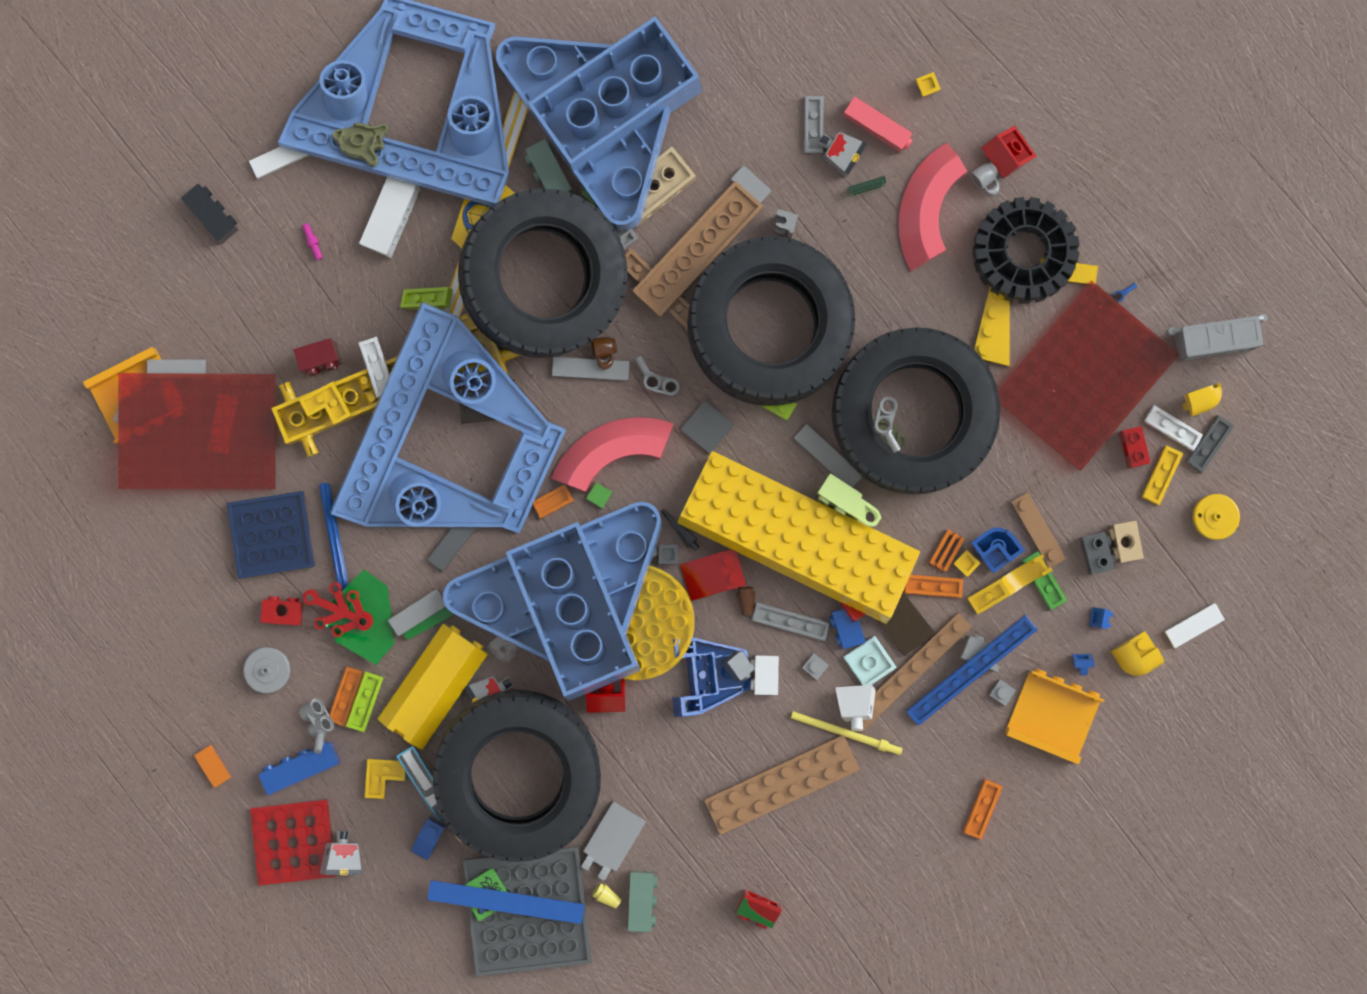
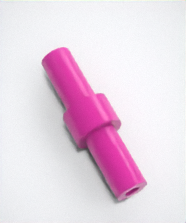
M309 223L302 225L307 238L306 243L308 248H311L316 261L323 259L318 247V239L313 235Z

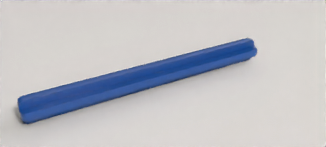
M322 483L319 485L336 581L341 584V591H343L348 586V579L336 516L330 513L333 506L330 484Z

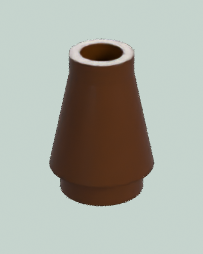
M750 586L739 587L736 594L742 615H752L755 591Z

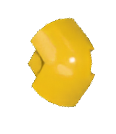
M1217 383L1183 395L1186 403L1182 404L1184 411L1189 410L1191 417L1215 408L1221 400V384Z
M1146 631L1141 632L1110 651L1120 668L1132 676L1145 675L1164 663L1159 649L1155 647Z

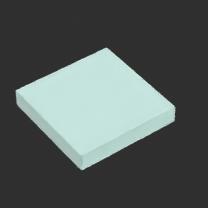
M873 636L866 643L861 644L843 657L861 685H872L897 668L876 636Z

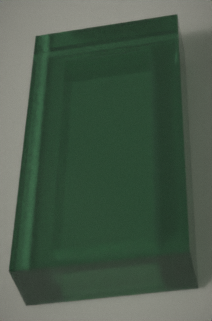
M881 176L849 186L847 188L848 196L852 197L884 187L887 182L886 178Z

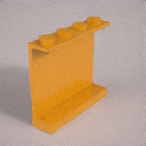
M151 347L83 381L86 389L91 390L116 439L113 441L114 444H128L132 441V437L136 435L141 437L149 433L148 429L154 426L159 428L166 424L165 420L171 417L173 419L179 418L183 415V411L187 410L172 379H147V360H162L156 348ZM160 380L169 413L150 419V422L139 426L129 425L123 427L113 420L122 400L150 383Z
M1036 668L1035 671L1029 670L1004 734L1079 764L1082 758L1079 754L1100 702H1104V699L1099 698L1100 694L1089 690V693L1082 691V686L1071 683V686L1064 684V679L1053 676V679L1047 677V672Z

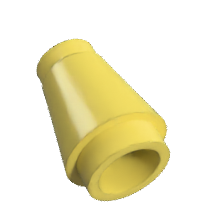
M599 883L592 893L596 901L614 909L619 906L622 900L606 884L603 885L602 883Z

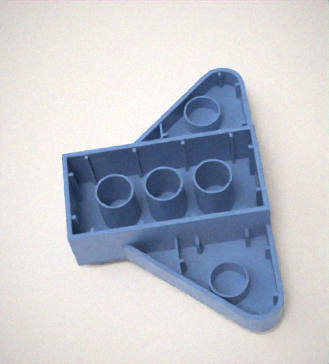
M656 16L613 45L528 37H510L503 40L497 48L496 60L504 77L595 206L606 216V219H609L614 229L628 231L635 228L643 216L670 113L702 92L699 75Z
M637 502L581 526L578 522L507 551V557L453 579L444 589V604L456 616L550 662L564 697L569 701L641 671L627 638V632L661 533V516L658 510L650 503Z

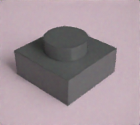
M659 545V564H678V545Z

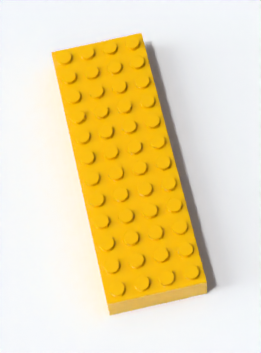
M714 451L711 452L677 522L885 624L891 619L921 552Z

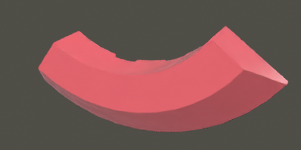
M947 143L933 151L918 166L910 178L902 197L898 217V233L901 250L910 272L946 251L939 230L940 207L947 191L967 173L959 156Z
M635 417L624 418L601 425L585 434L568 449L556 466L551 479L587 492L598 473L617 460L629 456H650L661 459L674 423L654 418Z

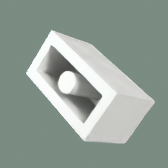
M755 655V659H751V664L754 667L753 671H755L754 679H751V690H754L755 695H778L779 656Z

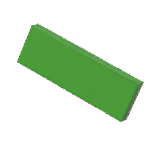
M1037 551L1021 560V562L1025 564L1041 554ZM1051 572L1033 581L1049 610L1067 601Z

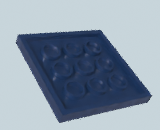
M304 491L227 503L238 579L315 567Z

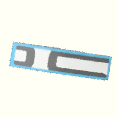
M413 745L396 757L436 818L440 820L443 817L438 809L434 795L433 774Z

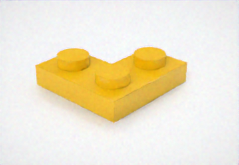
M334 382L299 399L307 417L326 409L333 424L336 425L352 416Z
M367 759L365 798L385 799L386 780L405 781L406 771L399 760Z

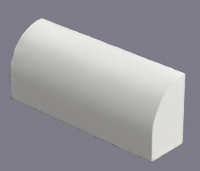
M387 177L359 244L376 253L392 258L421 188L411 183Z

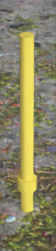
M794 711L792 712L791 719L841 736L844 735V737L877 747L882 752L888 751L897 755L902 753L903 748L889 744V741L877 740Z

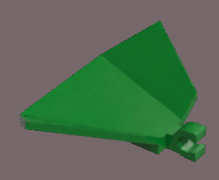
M363 569L342 591L348 609L356 613L353 603L347 599V594L351 590L358 591L363 610L369 612L373 617V625L365 631L355 628L344 632L340 637H335V642L377 665L395 644L394 631L388 621L392 618L388 586ZM350 593V598L356 599V594ZM335 598V599L332 601V603L338 605V603H337V601H336V598ZM345 617L327 624L325 627L342 626L352 620ZM365 618L360 619L361 624L367 623ZM318 620L319 626H323V621ZM335 628V633L340 634L341 629Z

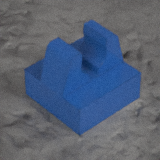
M1092 607L1089 626L1104 629L1110 628L1111 624L1108 623L1109 616L1113 617V613L1108 609Z
M1071 654V662L1077 668L1079 675H1088V668L1094 667L1092 655Z

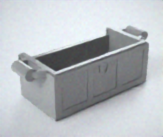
M1261 314L1259 316L1184 326L1176 329L1171 327L1166 330L1165 334L1168 337L1175 336L1177 355L1180 361L1251 351L1264 345L1260 323L1267 320V315Z

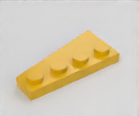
M989 287L974 350L984 361L1009 367L1010 301L1004 300L1005 296L1002 294L997 296L995 293H992L990 291L991 287Z

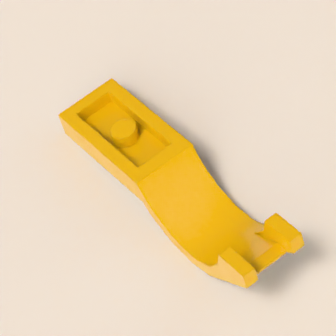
M1043 554L1019 566L999 580L968 597L976 613H982L1032 581L1051 572L1052 568H1048L1043 561Z

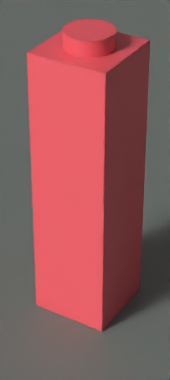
M855 96L843 114L844 118L900 153L903 148L907 150L913 141L910 139L912 135L910 131Z

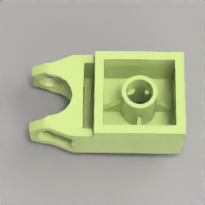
M832 474L826 477L815 494L818 496L817 500L826 506L830 504L840 514H846L869 527L876 526L882 518L875 507L861 499L863 494ZM868 512L874 515L875 519L873 522L866 520Z

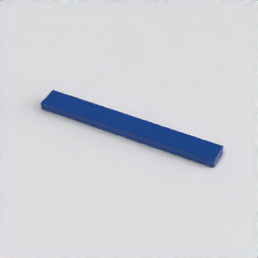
M1024 614L906 709V713L919 726L1038 630L1037 627Z
M436 880L430 881L427 898L430 901L578 924L582 923L584 904Z

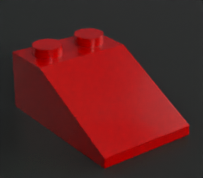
M732 549L680 564L691 601L746 585L737 552Z

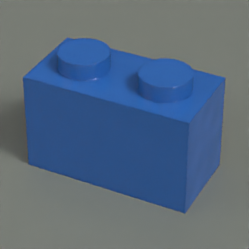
M844 609L831 612L832 616L829 617L832 628L836 627L838 635H835L838 647L841 646L842 649H847L866 643L859 620L853 623Z

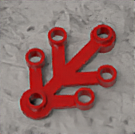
M333 582L329 586V591L334 594L338 605L320 598L318 592L314 589H308L304 592L302 599L305 604H316L334 612V614L326 617L316 618L314 626L317 629H323L327 624L345 617L352 621L342 626L335 625L332 628L333 636L340 637L344 632L355 628L365 631L373 625V617L369 612L363 610L359 600V592L356 590H351L347 594V599L353 603L356 613L348 609L341 591L342 586L338 582ZM337 585L339 590L333 591L332 586ZM350 593H355L356 599H351ZM307 595H312L313 601H308ZM365 618L367 623L361 624L360 619ZM317 620H322L323 626H318ZM335 628H340L341 633H335Z

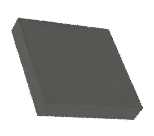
M704 401L680 430L711 454L734 424L708 402Z

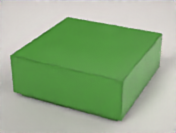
M596 482L586 499L603 509L613 492Z

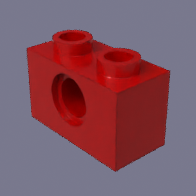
M1142 426L1120 431L1119 436L1127 469L1150 464L1151 461Z
M268 596V599H262L260 623L302 625L304 602H299V598L287 597V601H281L278 596ZM281 605H284L287 609L284 616L278 613V608Z

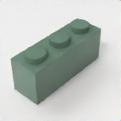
M546 139L525 149L527 155L524 158L529 166L533 165L535 169L533 175L537 183L542 182L546 189H557L573 193Z
M631 870L628 931L651 932V927H655L656 915H652V907L656 908L657 896H653V888H657L658 876H654V871Z

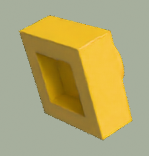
M934 72L915 80L922 98L941 90Z
M965 550L953 564L968 577L979 566L980 562L968 550Z

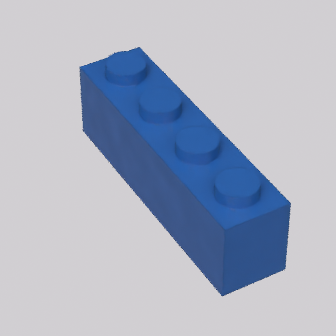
M325 740L323 741L321 753L317 754L314 750L309 751L307 748L298 752V757L294 759L289 756L280 760L281 764L276 767L271 764L262 768L263 772L258 775L268 796L336 766L341 761L333 742L327 744Z

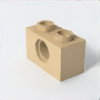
M1137 521L1110 525L1111 529L1108 530L1110 540L1114 543L1112 553L1115 560L1117 559V563L1143 559ZM1123 537L1129 540V545L1126 548L1121 545Z

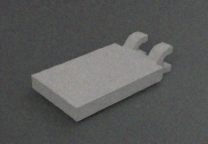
M613 801L583 851L588 855L581 867L588 871L593 861L603 867L598 877L605 881L611 869L618 870L646 820Z

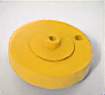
M1211 494L1201 498L1196 503L1192 513V521L1197 532L1203 537L1210 540H1221L1231 536L1236 531L1240 522V512L1236 503L1228 496Z

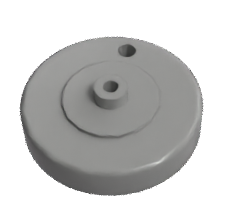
M263 647L253 651L247 657L243 667L245 681L253 690L269 694L279 691L287 684L291 674V666L287 656L282 651L272 647Z

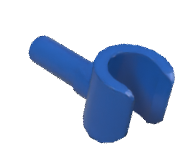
M1134 283L1122 291H1115L1112 296L1120 293L1122 298L1117 302H1121L1124 296L1135 289L1137 285Z

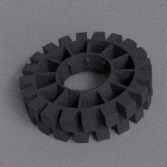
M1024 197L1014 198L1013 202L1007 200L999 204L998 208H993L987 214L974 239L973 257H975L974 266L976 272L981 274L980 280L985 286L988 284L991 287L990 291L992 293H995L997 296L1002 294L1005 296L1004 300L1010 302L1019 300V304H1029L1033 300L1037 303L1045 300L1048 296L1052 297L1064 287L1076 269L1075 266L1080 254L1078 251L1080 243L1078 236L1074 235L1075 226L1072 221L1067 222V215L1061 209L1056 211L1054 209L1055 205L1048 201L1045 204L1040 203V198L1031 197L1029 200H1025ZM1027 231L1041 238L1040 241L1044 242L1046 248L1044 255H1046L1045 260L1041 264L1037 263L1036 267L1033 268L1016 265L1007 253V248L1009 247L1007 241L1012 235L1016 236L1018 232Z

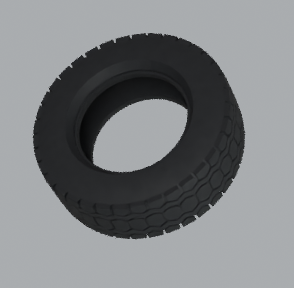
M546 188L530 189L512 194L492 206L475 223L463 244L458 264V283L465 309L476 327L488 339L512 353L528 357L546 358L572 352L601 335L611 324L620 309L625 296L628 276L627 260L623 244L620 242L621 239L609 219H606V216L598 208L596 209L593 204L575 194ZM529 231H547L561 236L576 250L583 265L584 285L578 301L566 314L551 318L533 316L519 309L509 299L501 282L500 263L505 248L514 237Z
M764 236L738 243L712 261L702 274L694 290L688 311L687 326L688 338L694 357L703 373L716 387L727 393V395L749 404L779 406L797 402L810 396L832 378L844 362L852 344L855 330V308L852 294L847 282L844 280L845 278L839 269L836 268L835 264L829 258H826L827 256L819 250H815L814 247L792 238ZM760 281H776L792 287L801 294L810 307L814 321L813 337L808 349L804 353L788 362L771 364L757 361L739 349L728 329L727 311L731 299L744 287Z
M919 327L898 329L888 332L864 346L843 371L833 398V428L837 442L848 462L859 474L873 484L901 494L932 493L962 481L986 458L992 448L999 428L1000 398L990 369L981 356L967 343L951 334L935 329ZM905 368H921L937 374L951 387L958 402L959 419L954 435L942 449L924 456H911L898 451L894 453L892 448L874 431L871 412L873 396L880 382L889 374Z
M508 690L485 696L465 708L451 722L442 737L433 768V788L436 803L445 823L454 835L477 853L479 852L489 858L501 861L506 860L508 862L532 861L551 855L564 848L578 836L590 820L597 805L601 788V769L594 739L587 726L573 710L548 695L528 690ZM507 733H527L541 738L554 749L563 767L562 785L556 797L544 809L529 816L511 817L495 812L480 799L472 782V765L479 751L492 739Z

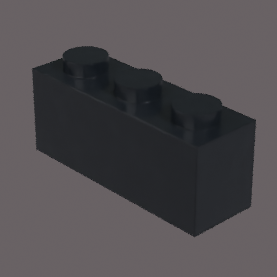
M198 183L181 199L217 242L223 244L239 230L235 226L237 221L231 215L227 216L223 212L225 207L219 200L215 202L212 199L213 193L206 185L202 187Z

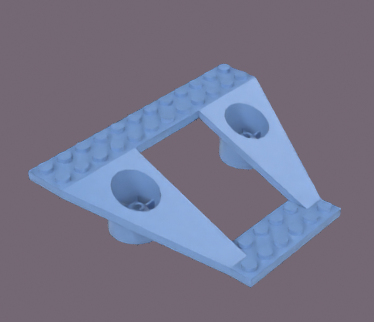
M384 0L380 10L335 62L330 63L323 69L320 79L291 111L278 141L279 147L494 206L500 201L509 178L489 43L495 30V23L411 0ZM394 34L465 53L436 152L383 137L384 149L374 151L379 161L375 167L369 166L364 160L353 159L344 155L338 143L333 139V132L345 127L347 129L353 126V123L368 125Z
M421 302L330 513L366 527H503L520 533L566 429L548 422L456 315ZM475 362L473 369H468L467 364ZM479 365H484L485 371L478 373ZM462 366L466 369L462 373L457 372ZM455 375L460 376L461 381L454 383ZM486 375L485 382H482L480 377ZM461 385L465 386L463 392L455 388ZM427 388L522 431L492 500L397 457ZM421 486L419 491H413L412 487ZM425 487L432 491L427 495H423ZM407 490H411L408 496L403 495ZM432 498L431 504L425 502L427 499ZM400 499H406V504L399 506ZM406 508L411 509L409 513L404 512L403 510Z

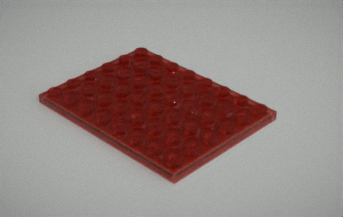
M1091 280L998 389L1000 404L1075 468L1081 471L1179 354Z
M118 373V489H276V418L271 409L276 406V374Z

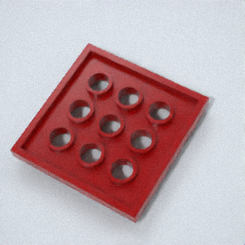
M328 799L250 808L258 886L336 877V875L320 874L326 843H333ZM311 815L315 818L314 826L306 824L305 819L307 816ZM288 818L296 820L295 828H289L286 825ZM269 820H274L277 823L276 830L268 829L267 822ZM309 835L317 837L316 845L308 843L307 838ZM290 837L297 838V847L289 846L288 840ZM271 839H276L279 842L277 850L270 848L269 842ZM311 854L319 856L320 861L318 864L314 865L310 862ZM297 856L300 859L298 867L291 865V857ZM277 858L281 861L279 869H274L271 866L272 859Z

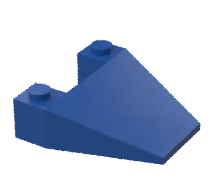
M692 637L690 646L682 657H686L690 695L672 697L674 717L700 715L750 690L751 676L743 682L733 681L720 663L734 651H742L749 660L748 650ZM678 639L677 644L674 646L675 658L679 656L678 643H680V639Z

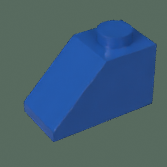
M429 817L411 851L428 860L447 826Z

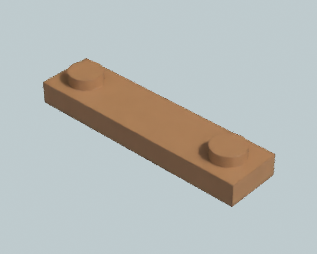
M1027 492L1011 501L1010 503L1040 554H1043V560L1047 567H1053L1065 560L1064 554L1029 493Z

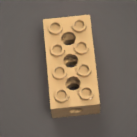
M670 147L657 159L651 185L657 184L659 188L655 191L649 190L643 216L636 227L696 181V175L673 147ZM667 172H672L674 174V176L670 179L666 178L664 175Z

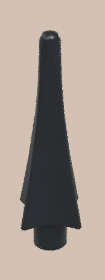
M663 509L661 511L662 514L674 527L686 547H691L694 552L700 548L696 542L698 539L678 524Z

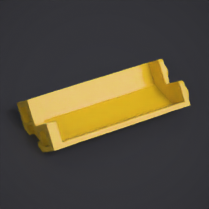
M442 624L378 717V720L392 732L395 731L404 737L403 739L421 750H423L488 655L482 650L483 645L475 640L472 643L460 635L461 630L454 625L448 627Z

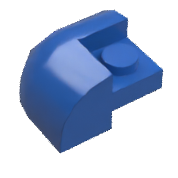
M992 528L971 542L975 552L993 574L1025 551L1016 537L1009 530L1003 528Z

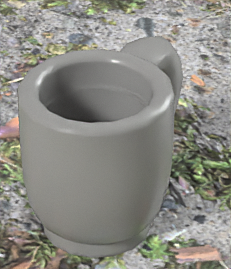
M991 162L986 163L970 172V178L978 189H984L985 193L989 196H994L999 192V183L996 179L999 173L994 164ZM994 181L993 188L987 189V186Z

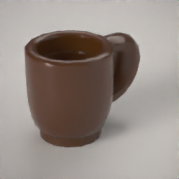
M595 338L591 341L594 359H597V364L601 369H609L613 364V355L617 353L615 338ZM610 357V359L607 362H601L600 360L602 358Z

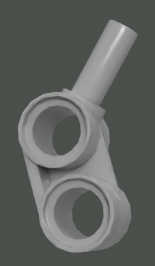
M642 356L635 359L644 375V386L648 391L668 397L678 394L679 383L677 380L657 375L653 371L651 372ZM648 379H657V386L649 387L647 385ZM668 383H674L676 390L672 393L667 392L665 386Z
M885 397L878 405L873 428L877 434L882 435V437L885 436L895 453L901 449L891 433L898 404L894 398ZM886 401L891 402L893 405V409L890 412L883 409V403ZM880 420L887 422V430L883 431L878 428Z
M315 698L300 707L299 713L303 720L311 722L309 724V733L316 738L314 752L319 754L322 752L324 737L334 729V722L330 718L324 703L320 699Z

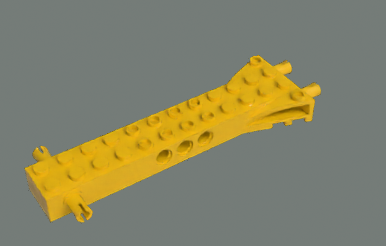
M468 313L464 314L460 320L506 374L509 375L505 366L506 361L521 355L506 349L502 351L498 349L497 344L488 339L476 327ZM397 357L386 361L389 373H391ZM473 362V363H468V364H467L468 369H469V368H472V369H473V367H474V365H475V362ZM479 365L478 373L485 371L484 365ZM462 366L457 372L462 373L466 369ZM367 369L334 382L352 415L336 425L333 424L326 409L307 417L299 399L312 392L296 397L290 382L284 383L285 385L281 384L279 388L285 402L271 409L285 443L292 445L302 442L307 457H311L313 454L319 453L312 438L314 435L374 411L379 398L376 397Z

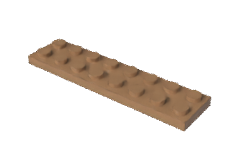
M735 181L632 290V293L658 317H661L762 210L763 205Z
M844 735L714 794L704 799L720 835L860 769Z

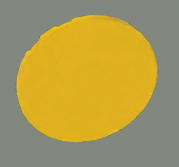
M649 566L627 632V638L641 671L623 679L647 680L668 672L685 655L693 637L694 611L686 590L669 573L653 566ZM678 639H680V643H678L679 656L675 658L674 646L677 644Z

